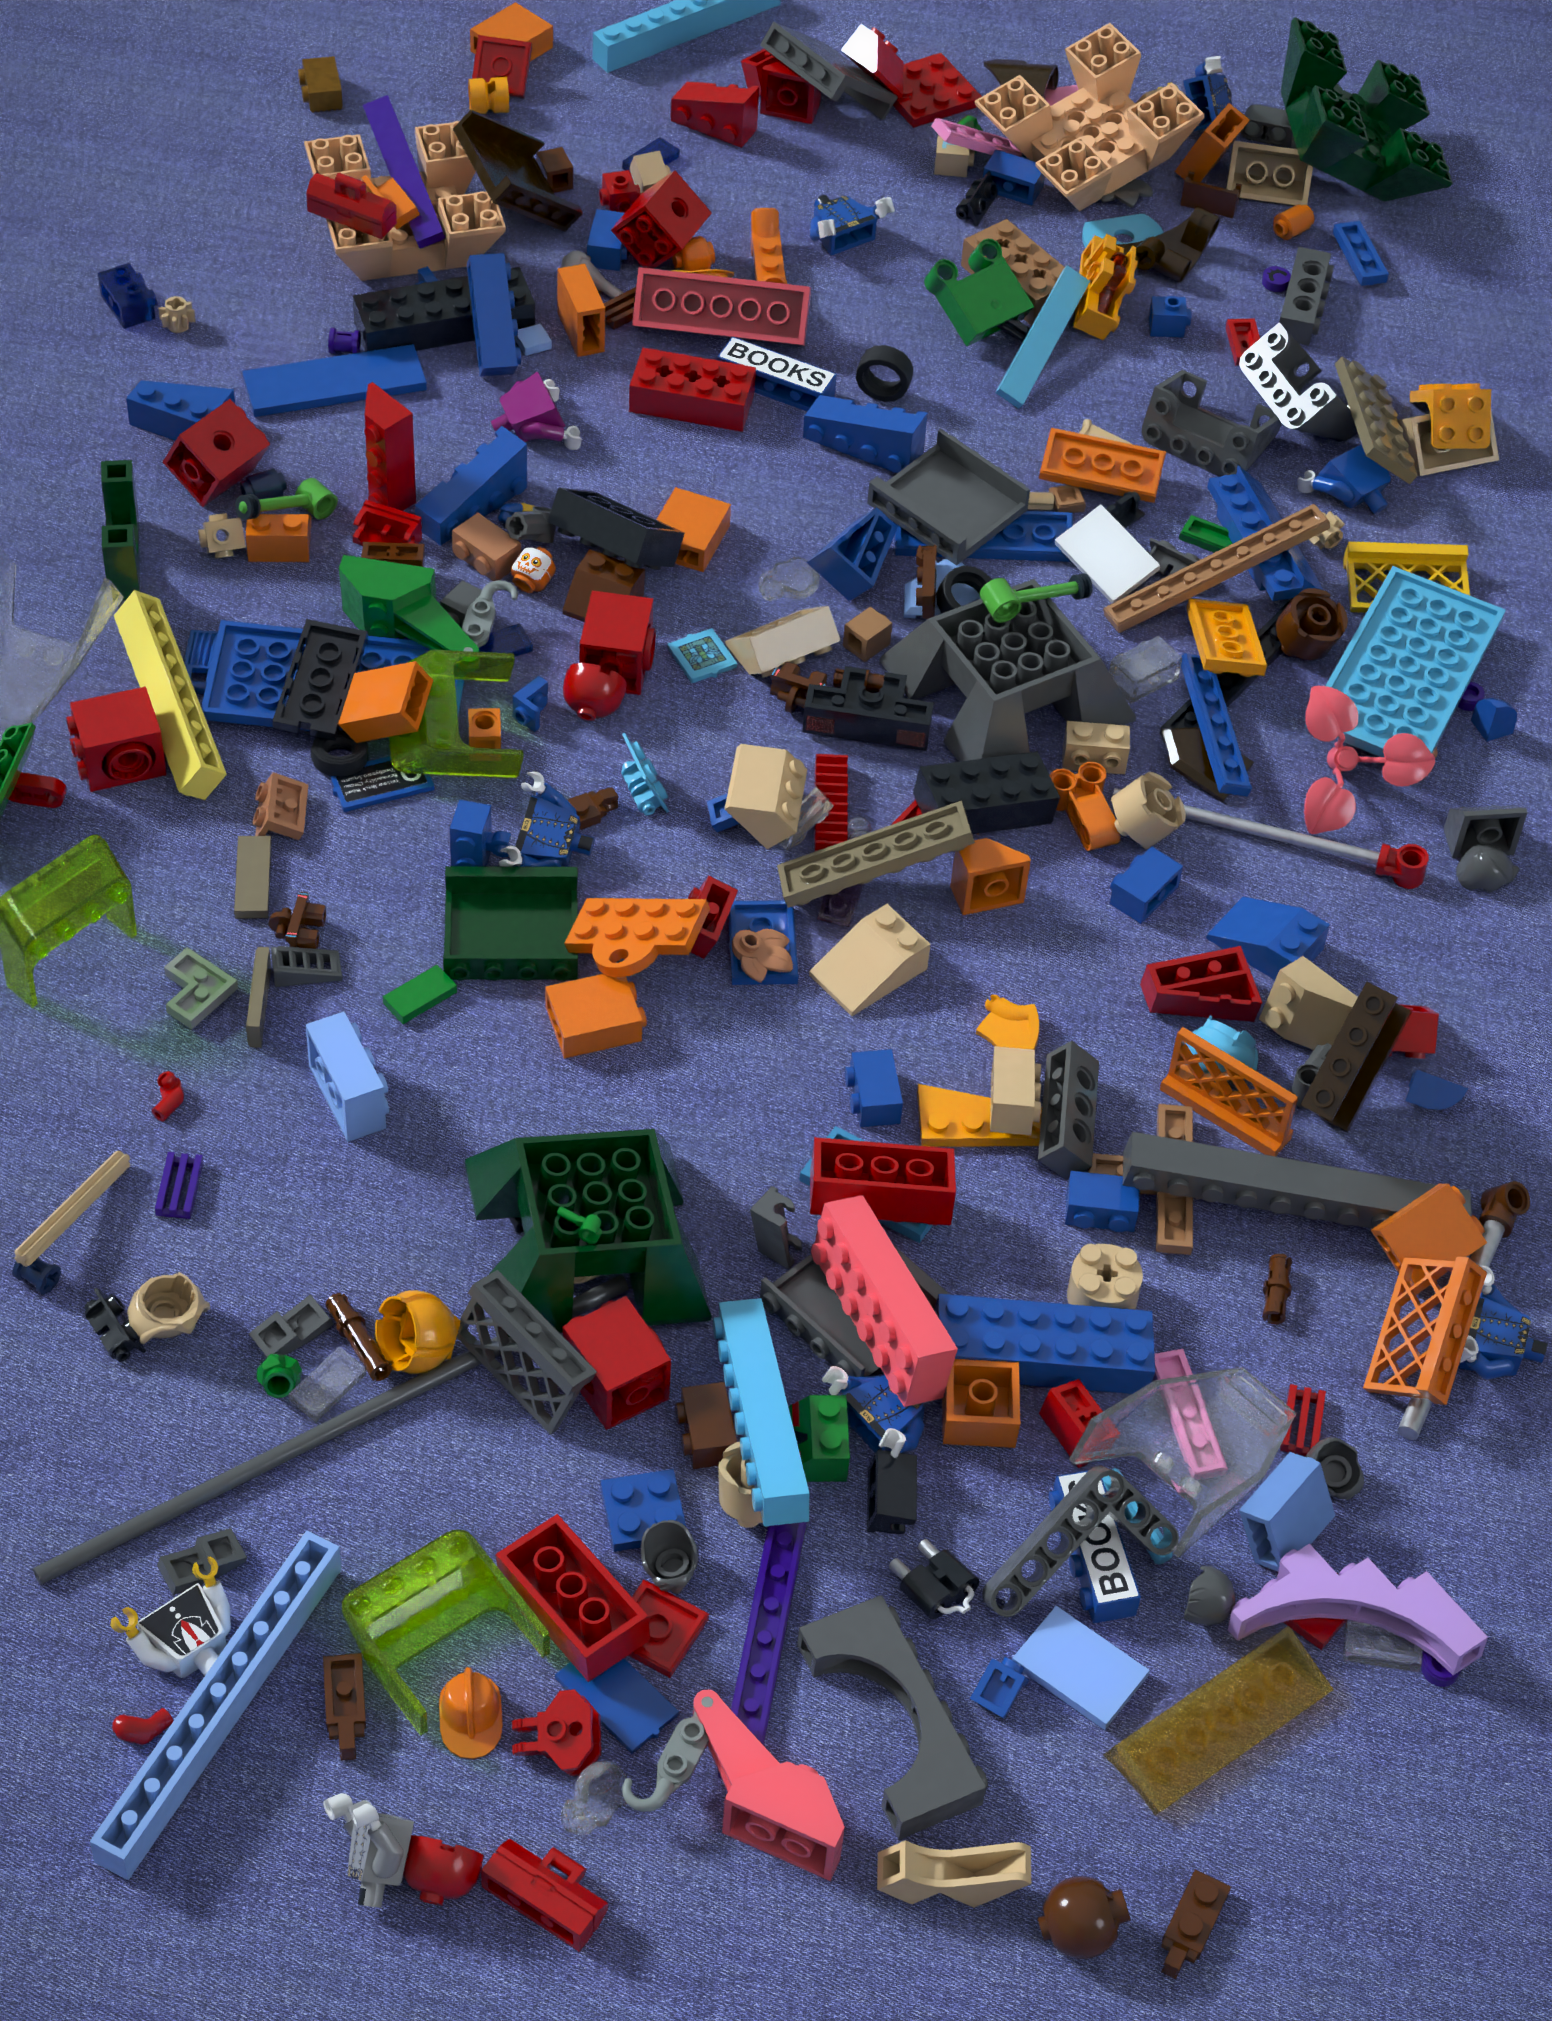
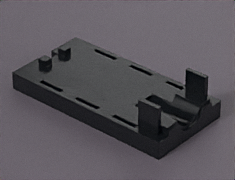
M306 619L272 721L273 728L298 733L302 728L310 730V736L336 741L340 728L338 723L354 673L358 672L368 641V631ZM297 670L295 679H294V681H293V677H294L295 671ZM287 695H289L288 700H287V703H286V706H285V701H286Z

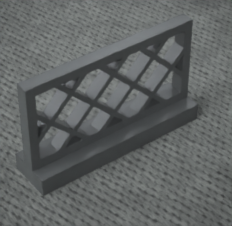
M496 1270L475 1282L470 1288L468 1294L471 1296V1299L460 1318L461 1322L457 1338L551 1435L558 1430L581 1389L593 1380L597 1371ZM483 1309H484L492 1318L485 1317V1316H484ZM469 1324L476 1325L479 1340L467 1330ZM487 1326H494L498 1342L491 1341ZM508 1335H509L516 1343H509ZM493 1350L501 1351L504 1365H501L495 1359ZM512 1351L519 1352L523 1367L515 1366ZM532 1360H533L540 1368H534ZM518 1375L525 1376L529 1391H526L520 1385ZM537 1377L544 1378L547 1392H540ZM557 1385L565 1392V1394H559ZM543 1401H550L553 1417L545 1411Z

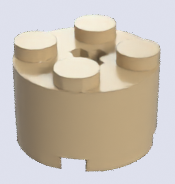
M1147 772L1112 796L1111 801L1117 818L1114 822L1115 827L1122 836L1129 835L1143 848L1149 849L1185 822L1186 813L1183 802L1179 796L1174 799L1169 792L1173 787L1165 778L1157 773Z
M1087 1244L1083 1246L1072 1265L1067 1289L1068 1303L1072 1305L1135 1310L1143 1280V1272L1137 1260V1254L1130 1248H1122L1112 1244Z
M739 1441L730 1445L723 1452L721 1462L719 1461V1502L722 1509L729 1516L737 1519L740 1526L752 1528L759 1523H763L761 1512H754L752 1489L755 1486H748L746 1463H749V1460H742Z

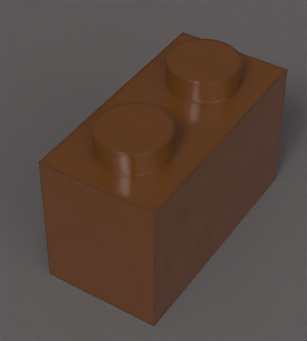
M725 1382L682 1387L681 1402L675 1403L677 1424H684L685 1433L681 1434L683 1455H690L693 1469L719 1466V1461L721 1462L723 1458V1452L730 1445L737 1442Z

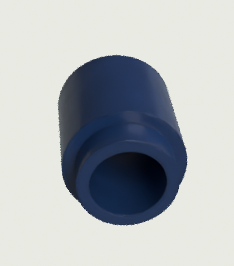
M272 468L247 476L246 480L240 482V489L242 495L254 494L258 499L283 497V490H287V485L281 472L277 473Z

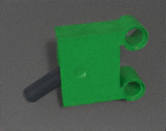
M989 238L984 239L971 253L968 264L975 272L972 275L957 281L958 269L953 262L946 259L939 260L924 279L926 289L935 295L966 347L1000 330L1005 331L1023 343L1031 328L1020 321L1029 314L1034 305L1002 256V248L997 241Z

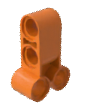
M1096 762L1082 764L1077 774L1067 769H1056L1050 773L1053 784L1060 796L1056 810L1066 811L1083 847L1087 851L1119 844L1121 837L1114 824L1116 819L1103 795L1107 775L1106 769Z

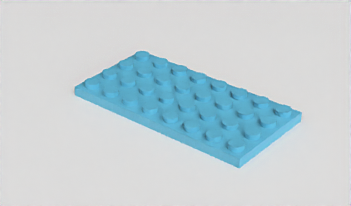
M1392 566L1326 684L1327 687L1337 689L1346 694L1354 702L1358 710V724L1353 730L1344 732V743L1379 757H1384L1383 748L1387 740L1396 734L1408 733L1421 739L1433 754L1501 624L1506 610Z

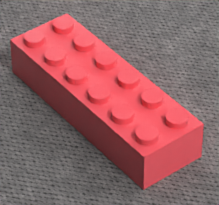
M638 267L632 326L730 338L733 336L739 339L805 346L811 287Z
M863 1195L824 1203L821 1218L818 1220L815 1242L811 1247L813 1261L822 1269L828 1286L837 1294L844 1313L852 1319L857 1328L859 1338L867 1344L872 1353L874 1363L882 1369L891 1391L898 1396L904 1407L943 1398L958 1350L955 1343Z

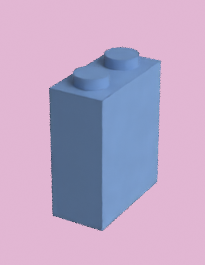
M1289 1452L1239 1509L1255 1563L1277 1572L1280 1567L1279 1562L1286 1553L1293 1549L1299 1551L1309 1543L1311 1545L1336 1516L1321 1463L1311 1457H1304Z

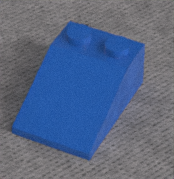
M1243 896L1207 934L1206 939L1222 949L1241 946L1247 963L1275 980L1280 969L1302 956L1312 962L1323 951L1330 924L1300 907Z

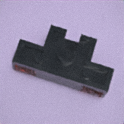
M848 666L844 668L841 688L809 684L804 706L803 733L927 751L934 702L903 698L907 675L885 672L883 688L879 689L877 693L866 691L865 679L867 669Z

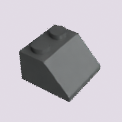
M1514 805L1450 808L1443 830L1452 858H1462L1471 847L1478 844H1491L1502 849L1507 855H1514L1528 813L1527 809Z

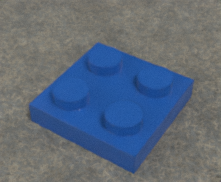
M674 1469L600 1480V1489L613 1552L641 1548L642 1537L645 1531L658 1522L675 1520L686 1526Z

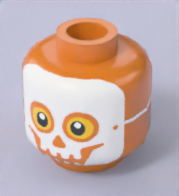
M528 547L522 550L511 566L512 581L515 586L526 593L544 590L556 572V565L552 560V554L542 547H537L536 549Z

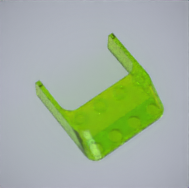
M430 650L408 661H416L433 679V683L418 732L389 737L390 760L393 767L400 772L412 774L517 778L524 758L523 750L475 748L466 745L461 740L455 679L508 682L515 662L514 654Z
M96 834L87 837L0 897V949L6 985L31 1008L38 1004L33 977L36 964L39 960L45 958L51 950L63 942L71 940L80 930L91 923L97 922L106 913V917L131 939L137 935L131 882L107 842L100 835Z
M461 1529L451 1530L350 1591L342 1601L343 1617L367 1666L420 1736L428 1732L427 1712L396 1671L401 1665L481 1615L490 1611H501L511 1617L542 1658L550 1654L549 1631L477 1540L469 1532Z

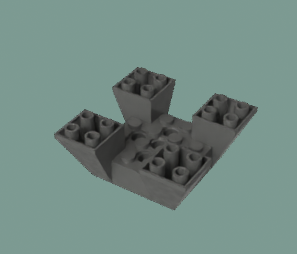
M1035 579L1011 588L1020 591L1041 586ZM1051 598L1021 603L1020 612L1011 620L1002 623L994 621L981 599L927 619L880 657V663L888 673L907 675L904 693L909 699L917 700L955 684L967 697L944 738V744L958 762L1029 753L1024 714L1052 703L1066 722L1126 725L1136 720L1134 712L1102 659Z

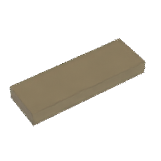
M238 836L234 905L235 919L268 918L271 836Z
M257 947L255 951L246 1022L248 1045L255 1048H262L271 976L269 947Z

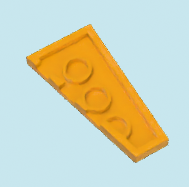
M922 1084L917 1085L921 1146H1039L1042 1108L1040 1121L1033 1122L1031 1135L990 1132L989 1097Z

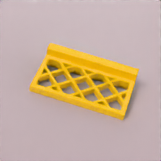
M1348 542L1343 557V566L1347 571L1350 612L1366 613L1372 602H1358L1357 595L1364 590L1375 598L1378 591L1369 584L1376 578L1384 582L1387 575L1383 572L1391 570L1392 566L1410 573L1426 571L1431 575L1428 580L1433 582L1437 580L1446 587L1470 596L1466 563L1469 555L1468 545ZM1355 569L1368 570L1372 575L1364 581L1355 574ZM1459 572L1460 579L1453 583L1443 573Z

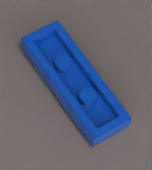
M1361 221L1334 224L1333 235L1359 284L1365 286L1387 283L1389 273Z

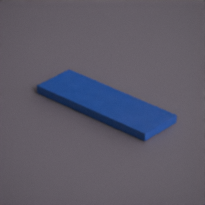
M414 344L242 371L243 381L254 417L366 400L367 387L371 382L375 383L390 396L427 390V382Z
M1026 511L967 558L1071 562L1055 545V539L1073 526V513ZM896 524L898 528L894 535L895 556H916L919 545L928 546ZM937 552V557H943Z

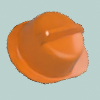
M466 1667L464 1673L453 1677L441 1690L439 1698L440 1732L443 1743L451 1753L460 1758L476 1759L486 1756L494 1750L501 1739L503 1728L502 1704L498 1686L490 1678L478 1672H473L471 1667Z

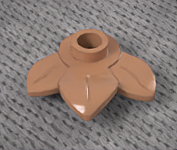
M762 929L758 932L741 930L733 937V953L736 958L741 960L743 971L755 981L761 983L767 974V970L791 972L793 969L791 956L785 949L790 940L783 933L773 929Z

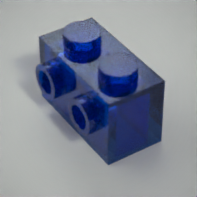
M130 263L97 273L100 296L123 329L156 319L154 308L157 306L156 295L152 289L148 290L143 276L140 272L136 273Z

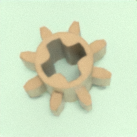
M170 297L165 300V307L158 308L162 327H168L171 332H184L189 329V322L196 321L192 302H186L182 297Z
M1331 511L1327 515L1322 512L1330 521V529L1309 540L1319 549H1322L1324 546L1329 549L1335 547L1342 540L1343 532L1340 529L1345 524Z

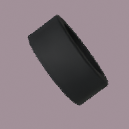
M887 345L873 346L867 349L861 357L856 370V381L859 388L871 398L884 402L896 401L902 398L908 391L913 378L914 368L911 360L899 349ZM874 365L886 366L894 370L900 380L894 382L881 380L870 371L869 367Z
M960 566L954 568L945 576L936 592L937 606L941 614L961 607L951 593V587L954 584L969 585L980 594L982 587L992 579L984 571L976 567Z

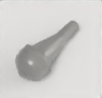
M572 251L563 257L561 268L586 264L597 290L604 292L612 299L624 293L603 277L590 262L591 257L584 252Z

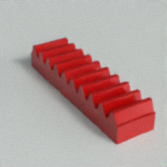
M816 754L814 852L848 840V755Z

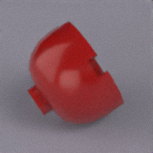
M574 663L570 665V669H567L563 683L564 699L569 707L577 712V716L583 720L594 721L595 718L609 716L620 707L625 695L627 682L621 675L612 670L610 675L600 672L601 666Z
M411 1835L403 1877L411 1888L421 1892L420 1901L442 1906L444 1899H458L468 1894L476 1885L481 1873L484 1855L457 1844L453 1847L442 1844V1840Z

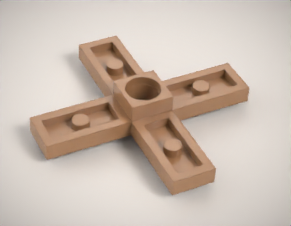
M1158 1104L1157 1136L1193 1142V1107ZM1093 1153L1092 1167L1088 1169V1173L1123 1176V1156ZM1140 1190L1139 1194L1156 1195V1252L1191 1255L1193 1249V1197L1173 1196L1164 1192Z

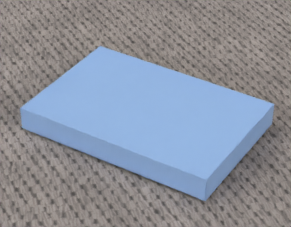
M1058 1606L1054 1607L1012 1658V1661L1025 1668L1023 1671L1025 1675L1104 1730L1147 1679L1150 1671Z

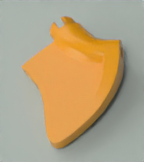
M996 994L991 995V1000L987 999L985 1002V1008L990 1013L977 1027L976 1034L989 1041L993 1046L1035 1050L1039 1039V1017L1035 1004L1017 1005L1004 997L1000 998Z

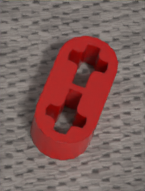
M21 772L9 800L20 804L57 808L64 801L67 787L61 780L54 777Z

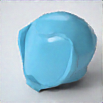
M1210 1015L1204 1026L1193 1031L1194 1034L1255 1071L1257 1070L1258 1051L1255 1047L1256 1041L1246 1030L1240 1033L1221 1022L1212 1020ZM1186 1043L1193 1055L1198 1054L1192 1046ZM1215 1061L1220 1071L1226 1072L1224 1066ZM1203 1062L1198 1063L1204 1074L1209 1073Z

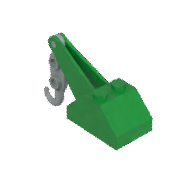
M343 555L339 566L342 609L359 630L368 631V636L395 639L407 637L464 669H473L479 665V648L488 642L496 616L492 598L493 594L499 590H506L511 593L512 600L518 599V591L511 583L502 580L488 583L482 589L480 596L468 606L461 628L436 600L435 569Z

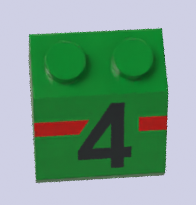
M809 1395L788 1406L806 1481L847 1482L850 1451L846 1395Z

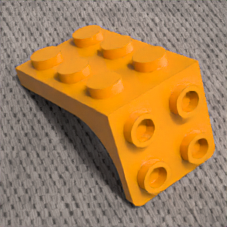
M1480 383L1419 385V390L1410 391V402H1426L1428 404L1431 416V445L1433 448L1478 449L1487 448L1490 445L1491 389H1480Z

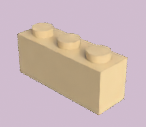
M994 1046L991 1070L990 1132L1031 1135L1033 1122L1040 1121L1041 1064L1035 1063V1050Z

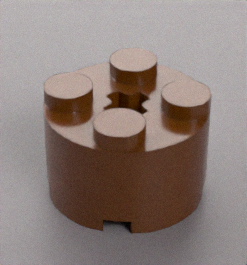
M1316 588L1304 589L1291 600L1280 614L1276 622V632L1282 644V651L1290 657L1296 656L1305 660L1322 659L1343 635L1348 624L1347 614L1340 602L1336 604L1329 598L1331 594Z

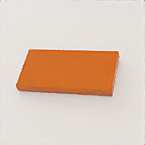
M1051 427L1039 479L1118 496H1124L1128 491L1137 492L1140 500L1155 503L1166 451Z

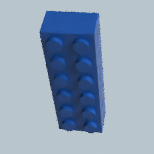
M938 1294L934 1311L958 1348L955 1359L1019 1362L1020 1385L1054 1388L1079 1379L1089 1391L1148 1394L1155 1375L1152 1311Z

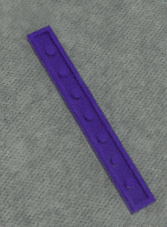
M386 95L363 104L391 178H394L420 213L419 216L409 222L419 249L446 239L389 96Z
M807 1522L773 1525L767 1528L731 1711L763 1746L766 1739Z

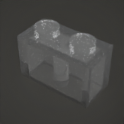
M1158 635L1149 641L1141 642L1137 647L1125 653L1116 655L1111 660L1109 673L1125 699L1132 704L1178 680L1182 657Z

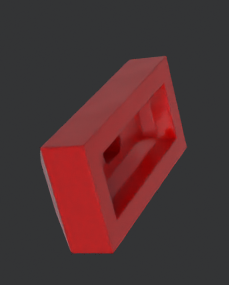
M1255 318L1227 319L1225 328L1235 366H1240L1241 356L1260 339Z

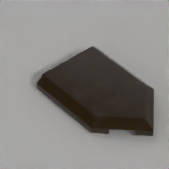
M1162 728L1160 733L1163 742L1167 746L1170 768L1223 803L1229 794L1219 793L1200 728ZM1241 753L1246 771L1248 772L1253 766L1254 761Z

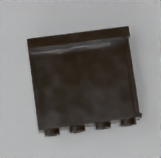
M470 110L453 128L493 203L563 232H566L584 214L579 205L556 196L534 158V155L545 145L542 140L473 110Z
M1366 981L1300 1105L1318 1117L1348 1132L1412 1011L1396 1003L1397 996Z

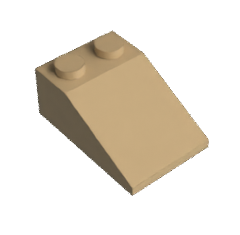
M885 904L861 919L809 971V976L851 1016H854L927 970L931 944L892 907Z
M1302 956L1279 970L1259 1020L1284 1039L1314 1050L1317 1045H1325L1326 1043L1333 1045L1358 997L1306 957Z

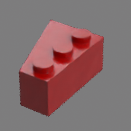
M687 81L671 98V121L742 148L757 131L759 86H751L750 89L738 88V85L730 84L728 87H718L716 83Z
M1241 946L1147 964L1140 982L1150 1013L1209 1018L1211 1015L1212 1018L1254 1022L1262 1005L1261 997Z

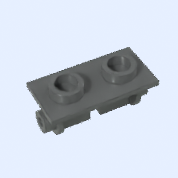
M1153 538L1149 539L1151 552H1147L1160 565V570L1157 573L1164 575L1167 569L1171 567L1173 568L1169 573L1171 575L1200 560L1194 554H1184L1176 550L1171 543L1165 540L1159 542Z

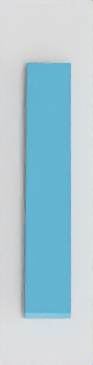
M1067 265L1062 270L995 392L1018 409L1027 399L1090 283V280Z

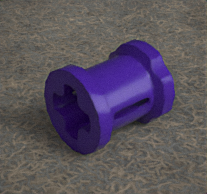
M335 327L330 328L328 338L329 354H334L335 351L353 354L360 353L361 331L345 332L337 331Z

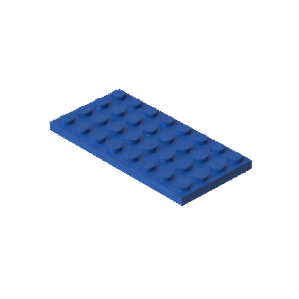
M221 620L201 706L205 719L209 721L273 727L272 721L303 629ZM368 636L358 672L416 661L433 679L418 732L381 739L455 746L467 669L460 667L451 660L413 640ZM297 670L295 671V674H294V677H293V681H294V679H295ZM287 695V698H286V701H285V706H286V703H287V700H288L289 695Z

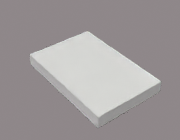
M1099 505L1055 539V545L1082 573L1089 575L1092 584L1111 603L1127 596L1160 570L1158 562L1102 505Z

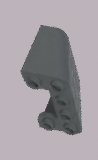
M1280 322L1241 356V370L1285 427L1336 441H1346L1358 432L1349 405L1347 406L1326 383L1314 384L1302 394L1300 389L1321 373L1322 370ZM1309 364L1308 373L1302 377H1297L1296 371L1299 366Z
M1183 369L1154 387L1142 424L1141 432L1144 440L1158 449L1218 476L1236 474L1238 465L1247 472L1278 434L1282 424L1272 409L1261 404L1256 406L1250 426L1236 424L1199 407L1208 381ZM1185 381L1194 383L1196 386L1195 396L1191 397L1185 394L1183 391ZM1265 415L1271 418L1260 426L1259 419L1261 416Z

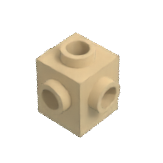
M227 513L210 515L209 522L202 523L203 529L198 530L201 548L206 547L207 554L215 553V558L234 556L233 550L246 548L242 521L239 517L228 519ZM218 530L226 534L224 541L217 539L216 533Z

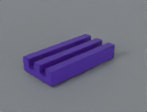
M175 1152L167 1153L155 1205L156 1216L191 1219L203 1167V1155L196 1154L195 1158H189L187 1153H182L181 1157H176ZM178 1166L170 1207L165 1208L174 1167ZM189 1167L192 1168L184 1208L178 1209L186 1170Z

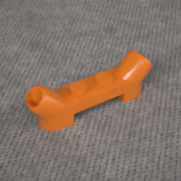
M755 208L751 212V255L754 260L756 281L788 284L785 279L779 211L776 208Z

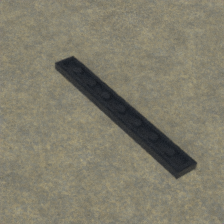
M1293 598L1257 632L1267 668L1283 653L1282 644L1276 632V622ZM1230 672L1217 674L1226 706L1228 707L1259 675L1245 677L1238 673ZM1191 698L1161 726V729L1199 727Z

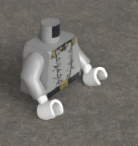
M340 1793L330 1797L323 1802L327 1815L331 1820L343 1816L346 1821L343 1826L352 1837L347 1872L349 1877L361 1881L358 1904L381 1908L385 1884L400 1886L414 1821L396 1815L378 1813L376 1808L367 1800L353 1804L352 1799L347 1794Z

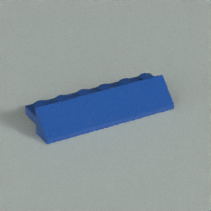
M1239 465L1236 474L1209 478L1207 488L1218 505L1216 516L1222 526L1228 529V537L1232 544L1282 520L1262 484ZM1298 545L1248 569L1259 591L1266 590L1272 601L1294 598L1301 591L1308 588L1324 590Z

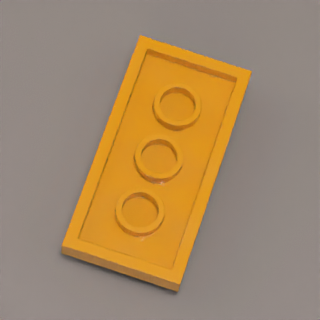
M1189 598L1186 610L1203 669L1216 674L1230 672L1238 673L1245 677H1252L1254 675L1265 676L1267 663L1248 604Z

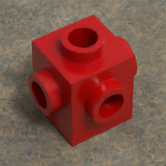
M630 170L603 173L602 189L599 190L601 206H606L608 211L625 213L640 196L639 185L634 184Z

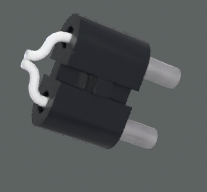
M924 1539L919 1543L918 1549L929 1559L928 1566L924 1567L921 1564L911 1571L898 1558L890 1562L889 1568L902 1580L900 1584L901 1591L930 1619H937L943 1614H951L955 1611L965 1614L971 1609L968 1603L973 1599L974 1592L979 1586V1578L950 1550L939 1551L927 1539ZM954 1601L957 1604L963 1602V1607L958 1605L951 1607V1603H953Z

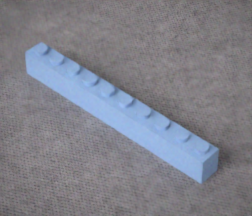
M309 1531L304 1533L90 1840L94 1863L126 1880L130 1879L341 1571L339 1546Z

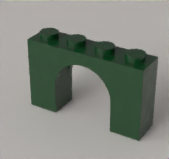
M132 460L101 461V486L106 517V526H102V553L109 601L126 600L134 590L140 592L139 512Z

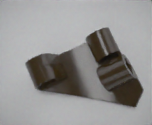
M995 59L983 62L984 67L995 76L1000 86L1021 75L1045 99L1046 89L1055 90L1058 85L1059 70L1057 65L1028 64L1022 60Z
M1197 206L1187 220L1167 232L1155 237H1148L1144 241L1116 245L1124 248L1123 258L1132 246L1136 247L1135 260L1138 261L1137 268L1143 270L1151 268L1181 283L1209 244L1219 225L1220 217Z

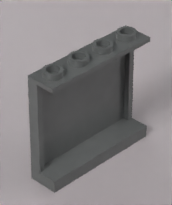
M774 21L760 44L761 47L830 99L838 102L844 91L882 120L886 118L898 98L826 43Z
M939 429L936 445L887 482L878 476L869 482L867 504L873 508L877 507L890 520L926 545H937V552L957 566L1028 510L1030 489L1004 472L1000 467L989 462L978 452L961 443L956 437Z
M894 1246L934 1310L938 1294L949 1293ZM812 1254L773 1283L766 1277L761 1280L760 1298H762L764 1308L771 1314L775 1313L783 1320L793 1335L800 1336L806 1341L818 1358L825 1359L832 1366L840 1367L848 1376H877L882 1372V1369L874 1363L872 1353L865 1341L859 1338L857 1328L852 1319L844 1313L837 1294L828 1286L822 1269L813 1261Z

